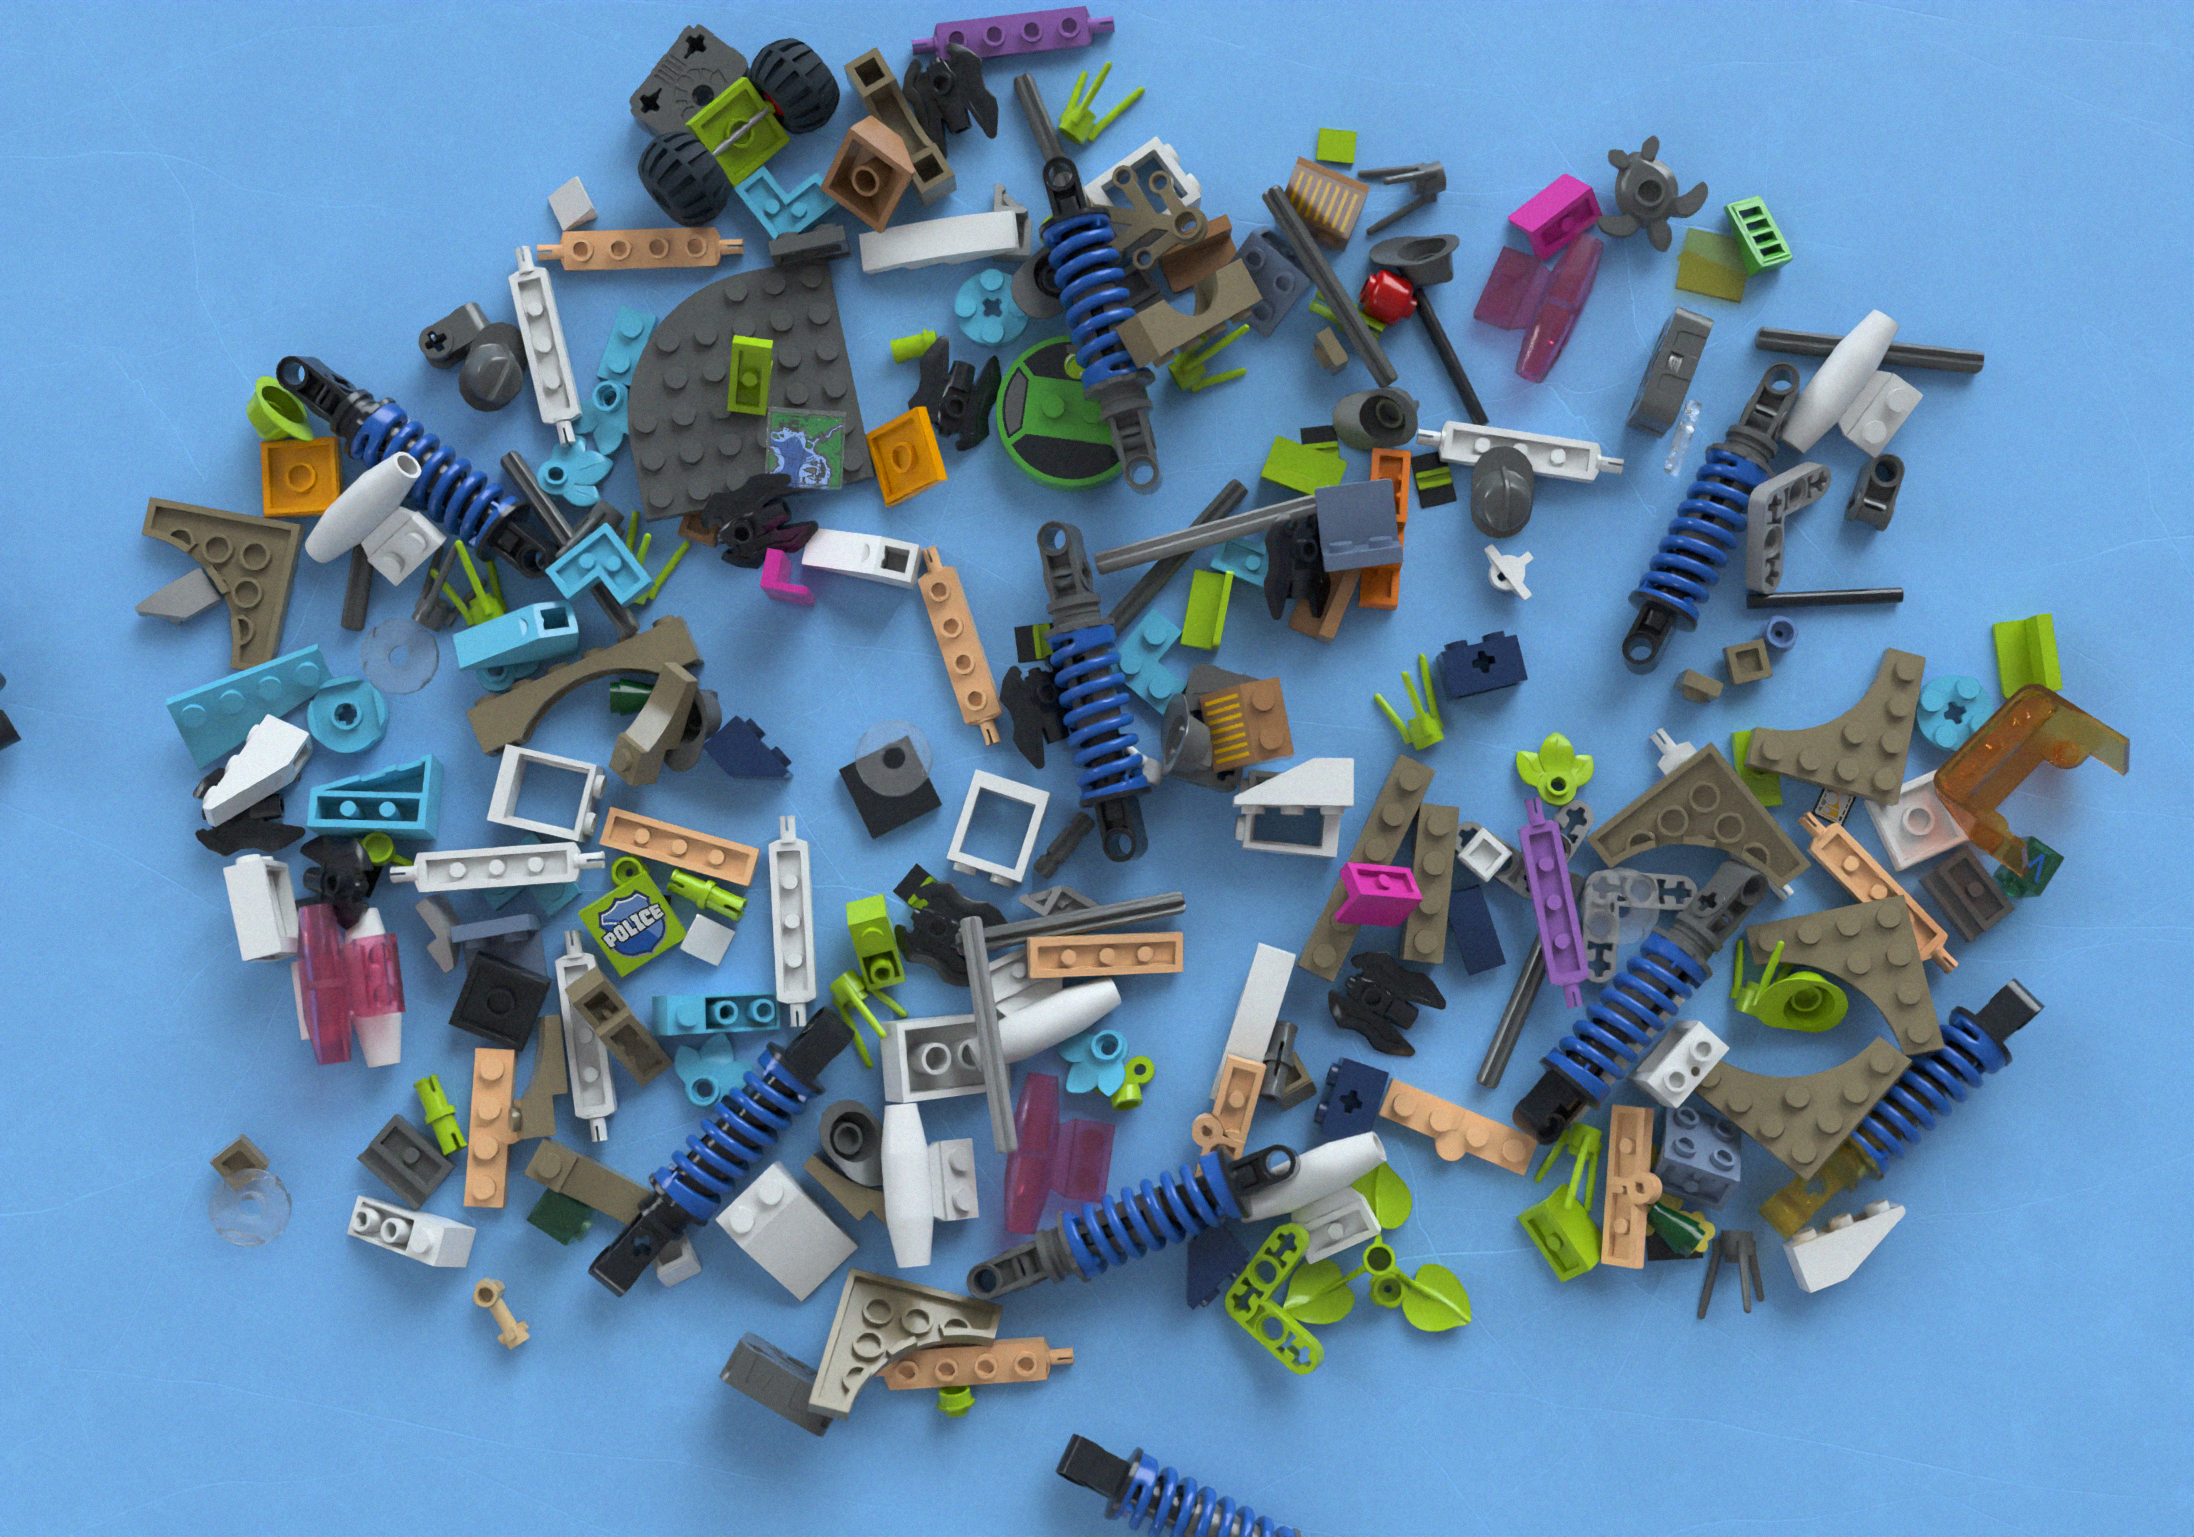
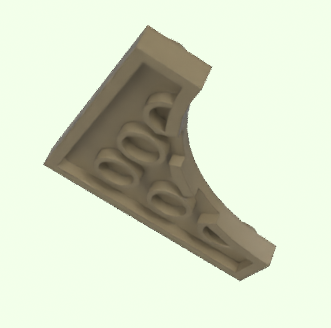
M150 497L142 535L174 545L192 556L206 569V572L215 582L220 593L225 596L232 619H230L232 629L230 668L244 671L277 658L305 527L290 522Z
M1890 647L1884 650L1876 675L1863 698L1850 710L1828 723L1817 727L1788 731L1771 730L1761 727L1753 728L1750 733L1744 767L1889 806L1897 805L1899 803L1926 657Z
M1711 741L1586 836L1587 841L1610 869L1637 853L1670 844L1700 845L1730 852L1758 868L1779 889L1812 866Z
M1904 894L1745 928L1754 967L1767 966L1777 942L1783 941L1785 946L1777 965L1805 968L1807 966L1832 974L1833 977L1864 994L1880 1011V1014L1891 1028L1901 1053L1905 1056L1911 1057L1945 1049Z
M1878 1036L1866 1049L1839 1066L1812 1075L1798 1077L1764 1076L1741 1070L1719 1060L1692 1092L1809 1184L1911 1067L1912 1060ZM1696 1066L1691 1069L1693 1076H1697L1700 1072Z
M850 1267L807 1411L847 1421L854 1403L865 1386L877 1373L902 1356L930 1346L952 1343L979 1344L993 1347L1003 1305Z

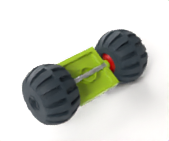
M781 39L766 45L753 60L749 70V79L747 77H740L685 124L691 134L684 131L669 132L650 142L638 163V174L645 189L660 208L671 219L682 226L694 227L713 220L726 206L730 195V188L739 185L791 140L784 129L794 134L813 132L829 121L836 111L840 98L839 87L834 76L819 55L798 39Z

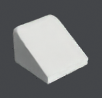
M578 176L570 179L547 198L563 231H569L598 217Z
M697 914L680 949L719 967L736 932L701 914Z
M683 1230L684 1236L678 1242L671 1239L652 1260L657 1278L666 1287H671L702 1271L700 1262L685 1230Z

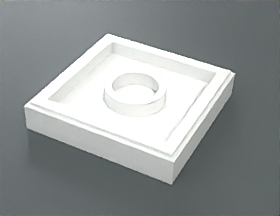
M1937 769L1903 783L1897 805L1889 806L1870 800L1863 801L1896 872L1970 840Z

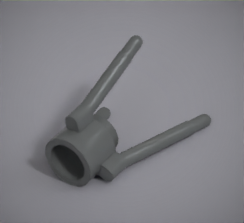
M1439 161L1429 164L1423 162L1411 166L1360 170L1357 174L1360 178L1390 176L1383 179L1385 185L1409 182L1412 193L1414 195H1421L1420 198L1367 228L1366 233L1372 235L1421 206L1436 202V193L1446 190V176Z
M600 499L585 517L572 528L575 534L556 553V558L560 559L574 548L588 532L592 534L606 522L621 537L625 531L619 525L625 518L613 506ZM544 556L538 559L537 564L539 566L545 565Z
M455 544L452 545L436 581L431 576L430 570L435 568L438 571L444 547L441 545L435 551L421 595L414 606L416 610L411 617L416 622L438 633L443 624L451 628L457 616L461 613L456 606L449 612L447 609L450 603L438 597L458 553ZM482 579L480 581L484 589L487 585V581L485 579ZM471 589L462 599L466 606L477 597L474 589Z
M1721 1230V1240H1712L1713 1253L1700 1301L1699 1319H1704L1706 1316L1722 1254H1725V1262L1739 1263L1744 1312L1748 1314L1752 1311L1749 1267L1756 1299L1759 1302L1764 1300L1763 1285L1756 1256V1241H1753V1231Z

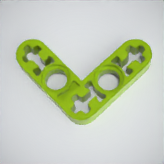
M1290 1222L1276 1228L1265 1241L1246 1269L1228 1290L1225 1296L1226 1311L1236 1322L1288 1369L1296 1374L1305 1375L1321 1366L1324 1360L1323 1347L1311 1333L1271 1299L1306 1254L1310 1246V1237L1304 1226ZM1293 1233L1296 1236L1294 1244L1298 1248L1293 1247L1285 1251L1282 1257L1275 1254L1286 1244L1287 1240L1283 1235L1287 1236ZM1262 1261L1271 1262L1276 1269V1278L1271 1283L1265 1282L1259 1276L1258 1267ZM1254 1286L1259 1291L1253 1293L1248 1300V1304L1252 1308L1247 1307L1242 1310L1239 1307L1241 1299L1237 1295L1241 1296L1248 1293ZM1269 1317L1276 1318L1282 1323L1283 1334L1280 1339H1274L1266 1333L1265 1322ZM1294 1334L1296 1339L1291 1341L1293 1345L1284 1349L1282 1344L1291 1339ZM1307 1347L1310 1350L1308 1358L1311 1361H1306L1302 1364L1298 1360L1301 1353L1297 1349Z

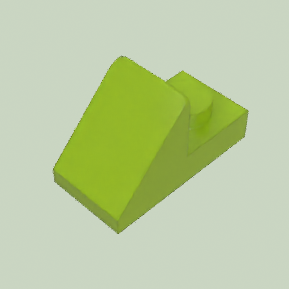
M734 335L727 411L766 416L773 367V340Z

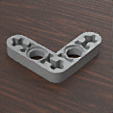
M1804 462L1759 484L1752 491L1748 502L1745 575L1746 585L1749 589L1770 594L1778 587L1783 568L1785 516L1825 495L1831 480V471L1826 465Z
M1573 800L1569 804L1560 807L1552 818V821L1558 822L1559 829L1563 830L1570 821V818L1565 815L1566 812H1573L1577 809L1582 811L1580 819L1584 821L1583 825H1574L1567 834L1575 837L1573 842L1566 835L1561 834L1566 863L1569 862L1594 822V813L1591 807L1580 800ZM1465 821L1458 824L1455 853L1459 854L1463 849L1460 846L1462 838L1458 836L1460 831L1466 833L1472 829L1476 834L1484 827L1473 821ZM1487 830L1512 852L1509 868L1503 872L1497 871L1492 878L1519 896L1531 900L1530 892L1525 889L1527 882L1523 879L1526 871L1522 852Z
M1609 870L1595 871L1587 875L1581 889L1580 931L1587 964L1588 961H1594L1596 958V949H1588V942L1593 944L1608 943V950L1600 949L1599 956L1600 961L1606 963V970H1601L1599 977H1596L1594 970L1588 969L1590 977L1585 980L1592 983H1603L1610 980L1615 974L1617 967L1619 907L1669 911L1685 910L1698 893L1694 881L1682 875ZM1599 877H1601L1605 885L1617 886L1620 885L1618 877L1623 878L1620 888L1622 901H1617L1618 892L1604 893L1602 899H1599L1598 892L1592 891L1591 885L1598 883ZM1637 879L1643 880L1649 886V896L1643 902L1635 901L1629 892L1631 883ZM1657 880L1662 881L1660 889L1676 888L1677 882L1680 883V888L1687 890V897L1681 898L1679 904H1677L1674 896H1659L1661 904H1657L1656 900L1659 894ZM1597 915L1603 916L1609 923V931L1603 938L1594 937L1589 931V922Z

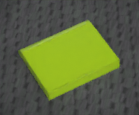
M1319 128L1316 160L1354 164L1357 132Z

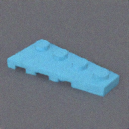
M317 643L167 698L166 706L198 770L245 741L252 727L256 724L260 725L267 714L280 718L320 691L318 689L326 681L332 679L333 676Z

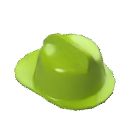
M261 376L256 380L255 392L247 403L246 414L251 424L256 428L258 436L266 441L284 440L289 436L304 442L313 440V431L308 422L303 403L288 390L284 389L278 380L273 377Z
M1801 971L1790 975L1784 980L1775 982L1765 989L1758 998L1755 1009L1758 1019L1765 1025L1818 1033L1838 1025L1846 1016L1849 1005L1846 994L1839 987L1829 983L1818 973Z

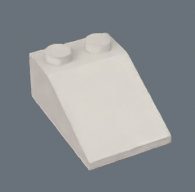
M996 1011L997 1019L999 1022L1005 1016L1002 1015L1000 1012ZM974 1013L879 1023L887 1034L885 1039H880L885 1101L909 1103L987 1092L984 1072L978 1070L967 1046L970 1041L978 1036ZM1007 1064L1005 1069L1008 1087L1011 1089L1010 1066Z
M780 1161L773 1163L715 1219L746 1253L801 1302L859 1247L851 1236Z

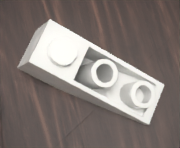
M818 528L817 532L805 545L801 565L914 590L922 551L918 544L882 536Z
M269 714L266 715L260 725H254L247 736L246 745L241 753L234 755L229 760L225 768L224 777L217 787L212 786L207 791L203 799V810L208 824L217 827L293 782L314 751L310 733Z
M1313 758L1234 796L1232 807H1241V814L1247 815L1265 814V808H1281V815H1304V808H1320V815L1324 816L1344 815V809H1350L1354 806V758Z
M358 1195L347 1234L434 1267H466L476 1228L438 1215Z
M1881 1199L1865 1205L1866 1212L1852 1217L1851 1213H1844L1828 1220L1829 1226L1815 1231L1814 1227H1808L1791 1234L1793 1240L1783 1243L1782 1246L1799 1288L1813 1293L1848 1279L1905 1215L1904 1206L1892 1202L1888 1203L1887 1199Z

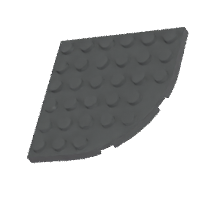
M827 257L752 270L716 281L695 292L680 303L654 331L636 365L628 400L630 446L647 523L703 513L704 507L713 493H730L742 487L750 476L768 473L769 447H771L769 446L771 413L805 415L807 418L811 415L834 417L835 419L843 417L842 453L839 454L842 456L840 486L874 480L873 467ZM734 335L773 340V367L766 416L727 411ZM842 423L830 427L827 433H823L824 436L828 435L831 429H834L842 425ZM780 428L779 430H778V429H772V430H771V433H772L773 431L779 432V431H781L782 429H781V428ZM806 429L799 431V433H805L807 440L809 439L813 442L817 439L816 436L814 439L808 437ZM842 429L833 432L831 438L827 440H832L834 438V434H836L837 432H841ZM819 442L815 446L814 451L817 455L823 456L828 460L827 466L831 469V476H833V467L829 464V458L817 451L818 446L821 444ZM771 450L770 453L772 457L775 459L773 461L775 465L771 470H769V473L773 472L774 469L778 466L776 464L777 458L773 455ZM807 469L806 471L815 474L816 469ZM833 477L830 478L828 486H830ZM804 482L802 485H787L772 499L832 487L806 486Z

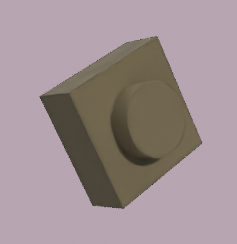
M1328 327L1316 334L1313 343L1315 348L1312 349V353L1318 365L1322 369L1328 368L1332 376L1346 369L1349 358L1331 328Z
M1764 639L1722 649L1731 686L1773 676Z
M1686 669L1678 674L1673 688L1682 691L1684 699L1703 705L1705 701L1711 702L1719 698L1724 683Z
M244 1133L217 1153L210 1161V1164L236 1191L266 1169L270 1163L269 1159Z

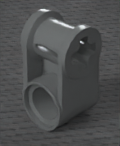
M467 303L454 310L447 317L426 327L419 336L418 344L420 350L433 367L437 369L451 368L467 358L476 335L490 322L478 303ZM441 342L445 349L438 352L434 346Z
M1885 453L1878 455L1862 466L1854 491L1846 506L1845 520L1853 521L1857 519L1875 525L1876 530L1881 532L1887 528L1894 513L1896 498L1905 473L1904 464L1899 457L1894 454ZM1876 465H1881L1887 470L1889 475L1887 482H1882L1876 477Z

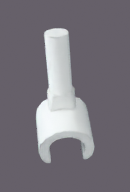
M1133 746L1123 749L1126 754H1141ZM1141 754L1143 756L1141 765L1144 766L1142 769L1143 775L1147 776L1149 783L1158 786L1164 775L1163 766L1157 760Z

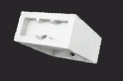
M1157 136L1084 187L1086 195L1093 200L1094 204L1115 207L1105 194V191L1114 185L1112 181L1114 170L1119 166L1126 165L1135 171L1154 157L1163 170L1171 176L1175 186L1183 195L1181 201L1185 207L1200 209L1202 188L1191 173L1185 175L1179 167L1180 159L1172 146L1168 143L1163 145ZM1130 173L1122 174L1119 181L1125 178ZM1166 209L1165 211H1163L1162 213H1160V214L1172 215V214L1170 213L1169 209ZM1110 223L1114 238L1130 227L1128 225ZM1153 230L1122 253L1126 260L1129 259L1138 248L1146 247L1167 231Z
M506 744L487 820L586 843L587 837L593 836L597 826L598 815L594 813L597 798L601 799L606 790L607 776L603 775L604 768L595 764ZM527 761L587 774L574 830L514 817Z
M976 769L947 855L949 861L955 862L953 869L975 876L977 870L992 874L991 882L1012 888L1014 882L1022 884L1051 797L1050 793ZM981 790L1035 807L1015 870L961 853Z
M1250 770L1248 779L1241 778L1239 794L1282 773ZM1244 814V817H1237L1235 840L1242 841L1241 850L1334 859L1337 857L1341 816L1322 815L1319 846L1254 840L1255 815Z
M251 854L235 859L236 865L223 868L242 960L273 962L307 953L300 917L295 905L296 899L288 863L274 861L273 856L260 857V854Z
M1676 1020L1626 1079L1654 1104L1678 1108L1730 1048L1700 1021ZM1695 1066L1700 1071L1697 1076L1691 1074V1069Z

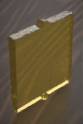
M1688 228L1683 251L1677 257L1680 265L1675 289L1740 303L1748 273L1735 238Z

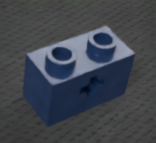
M1499 631L1482 636V643L1468 646L1467 640H1460L1444 645L1445 651L1441 652L1436 657L1447 702L1520 685L1528 680L1517 634L1505 637L1504 631ZM1478 656L1482 662L1488 661L1489 664L1483 673L1481 668H1473L1472 665L1478 659Z
M1340 1057L1338 1064L1332 1062L1325 1081V1085L1331 1086L1327 1100L1319 1101L1313 1119L1314 1123L1319 1124L1317 1132L1339 1140L1371 1132L1389 1072L1344 1057ZM1352 1089L1354 1090L1353 1097L1358 1100L1357 1107L1350 1106L1348 1111L1344 1112L1345 1105L1339 1102L1341 1095H1349Z

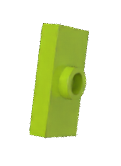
M1751 730L1731 733L1736 773L1764 807L1783 805L1779 776L1744 767Z

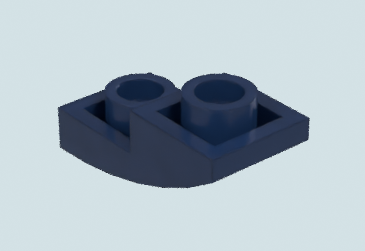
M1477 884L1450 893L1448 918L1468 975L1471 976L1506 964L1480 885Z

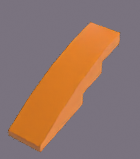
M1373 448L1369 481L1389 478L1393 482L1398 539L1403 551L1404 528L1407 523L1411 451ZM1402 563L1362 567L1358 607L1396 611Z

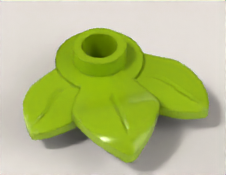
M1558 732L1552 733L1545 739L1539 754L1518 751L1516 756V767L1522 781L1531 787L1537 788L1542 801L1553 807H1562L1569 804L1574 799L1577 788L1587 784L1594 773L1592 756H1575L1570 741ZM1551 783H1562L1564 790L1555 791L1551 787Z

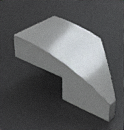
M995 184L994 212L1010 210L1015 212L1019 249L993 255V261L1026 262L1031 258L1032 221L1028 218V210L1022 204L1018 205L1006 193V188L1002 184Z
M199 567L146 598L135 606V611L139 616H154L170 620V623L181 626L182 621L186 622L220 605L221 598Z
M1061 885L1030 895H1021L1018 899L1019 902L1043 917L1101 906L1071 887H1062ZM1088 932L1079 933V934H1074V935H1086Z
M444 893L425 897L414 907L437 937L426 948L444 973L447 974L457 966L461 946L459 943H452L450 927L460 926L461 923Z

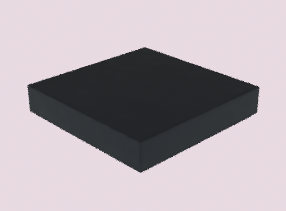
M909 736L839 769L873 840L943 806Z
M479 950L476 953L448 1024L523 1052L553 979Z

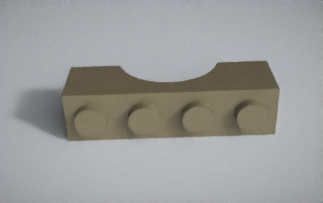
M875 47L844 65L848 83L867 115H872L902 137L915 169L909 184L923 207L926 208L956 191L955 174L936 143L929 139L918 123L902 94L894 74L878 48Z
M1241 258L1193 285L1196 300L1193 316L1179 313L1162 300L1115 327L1138 369L1151 362L1155 368H1158L1176 357L1174 349L1179 347L1183 354L1202 343L1199 335L1205 333L1207 339L1228 328L1225 323L1227 319H1230L1234 325L1253 314L1250 306L1262 300L1263 297Z
M1420 803L1414 815L1410 843L1412 852L1411 872L1423 900L1402 922L1398 960L1443 964L1459 807Z

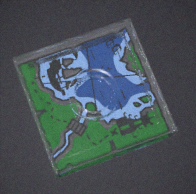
M768 407L765 473H787L791 475L792 480L786 487L842 490L846 412Z

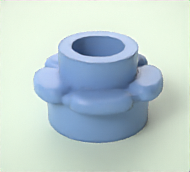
M1775 615L1770 618V621H1765L1761 625L1760 637L1764 639L1767 650L1771 652H1777L1778 650L1787 652L1794 647L1798 636V629L1792 620L1782 615ZM1776 631L1782 633L1781 638L1776 637Z

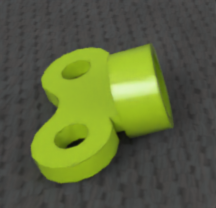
M374 832L367 835L364 840L352 839H357L367 850L372 864L375 866H383L388 863L397 867L414 866L412 861L395 854V845L385 833Z
M1136 1056L1124 1066L1126 1072L1125 1081L1122 1087L1110 1096L1113 1110L1126 1111L1142 1105L1143 1099L1140 1085L1144 1086L1150 1083L1155 1075V1067L1149 1058ZM1142 1066L1146 1069V1072L1143 1075H1137L1135 1069ZM1099 1087L1093 1090L1095 1093L1103 1094Z

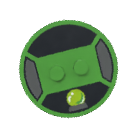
M1071 335L1058 336L1035 344L1022 353L1010 366L998 390L996 421L999 437L1007 456L1026 477L1052 490L1083 492L1112 482L1123 474V470L1112 441L1110 424H1101L1100 404L1098 401L1084 400L1081 376L1085 369L1076 363V354L1079 349L1071 344Z

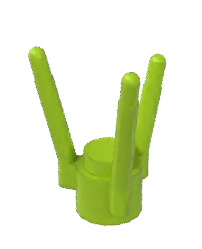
M1111 62L1105 63L1082 103L1077 104L1088 77L1086 71L1081 72L1068 105L1059 118L1061 123L1057 127L1058 130L1066 138L1078 145H1083L1086 139L1093 143L1105 127L1145 92L1143 87H1139L1095 125L1093 122L1096 116L1088 108L1112 68Z
M1249 325L1241 326L1197 355L1194 352L1209 340L1205 333L1199 336L1202 343L1183 354L1179 353L1173 359L1174 362L1167 365V368L1179 389L1183 392L1190 387L1192 392L1196 393L1204 387L1245 375L1247 373L1246 368H1239L1204 379L1201 377L1207 373L1202 362L1248 332L1250 329Z
M637 510L632 512L625 544L632 554L640 515ZM649 533L644 535L636 556L641 566H643L652 537ZM689 541L683 542L654 580L656 585L635 600V603L644 606L647 597L655 600L659 588L691 545Z
M457 540L455 542L456 549L477 598L469 602L471 609H469L447 581H445L442 590L462 613L468 627L474 624L477 626L505 615L504 612L508 611V608L502 597L494 559L486 562L493 592L492 597L491 593L485 594L463 542ZM435 568L430 570L431 576L436 580L439 572Z
M1423 653L1419 655V662L1430 714L1429 712H1424L1415 687L1406 671L1401 673V677L1417 716L1407 721L1410 726L1409 729L1379 693L1374 695L1376 702L1401 733L1405 745L1413 742L1416 751L1445 739L1441 731L1445 727L1439 716L1427 658Z
M1737 940L1733 986L1729 995L1730 998L1736 999L1733 1009L1757 1017L1755 1009L1757 1000L1770 984L1785 946L1783 941L1777 942L1760 984L1747 980L1744 988L1742 987L1744 940ZM1784 965L1774 983L1786 979L1794 966Z
M851 969L829 986V989L835 995L831 1001L839 1010L844 1022L855 1031L852 1039L865 1066L871 1069L873 1068V1062L847 1006L850 1010L857 1008L880 1039H885L887 1034L864 1004V1001L869 997L866 992L868 989L864 976L859 977L854 969ZM882 990L869 991L901 1017L905 1018L908 1015L905 1009Z
M1575 1121L1572 1122L1570 1131L1564 1130L1562 1136L1558 1139L1535 1175L1534 1181L1536 1183L1542 1181L1565 1145H1568L1566 1153L1577 1157L1566 1195L1564 1210L1569 1212L1572 1209L1585 1161L1588 1160L1584 1209L1586 1212H1590L1594 1197L1598 1159L1603 1143L1599 1142L1602 1131Z

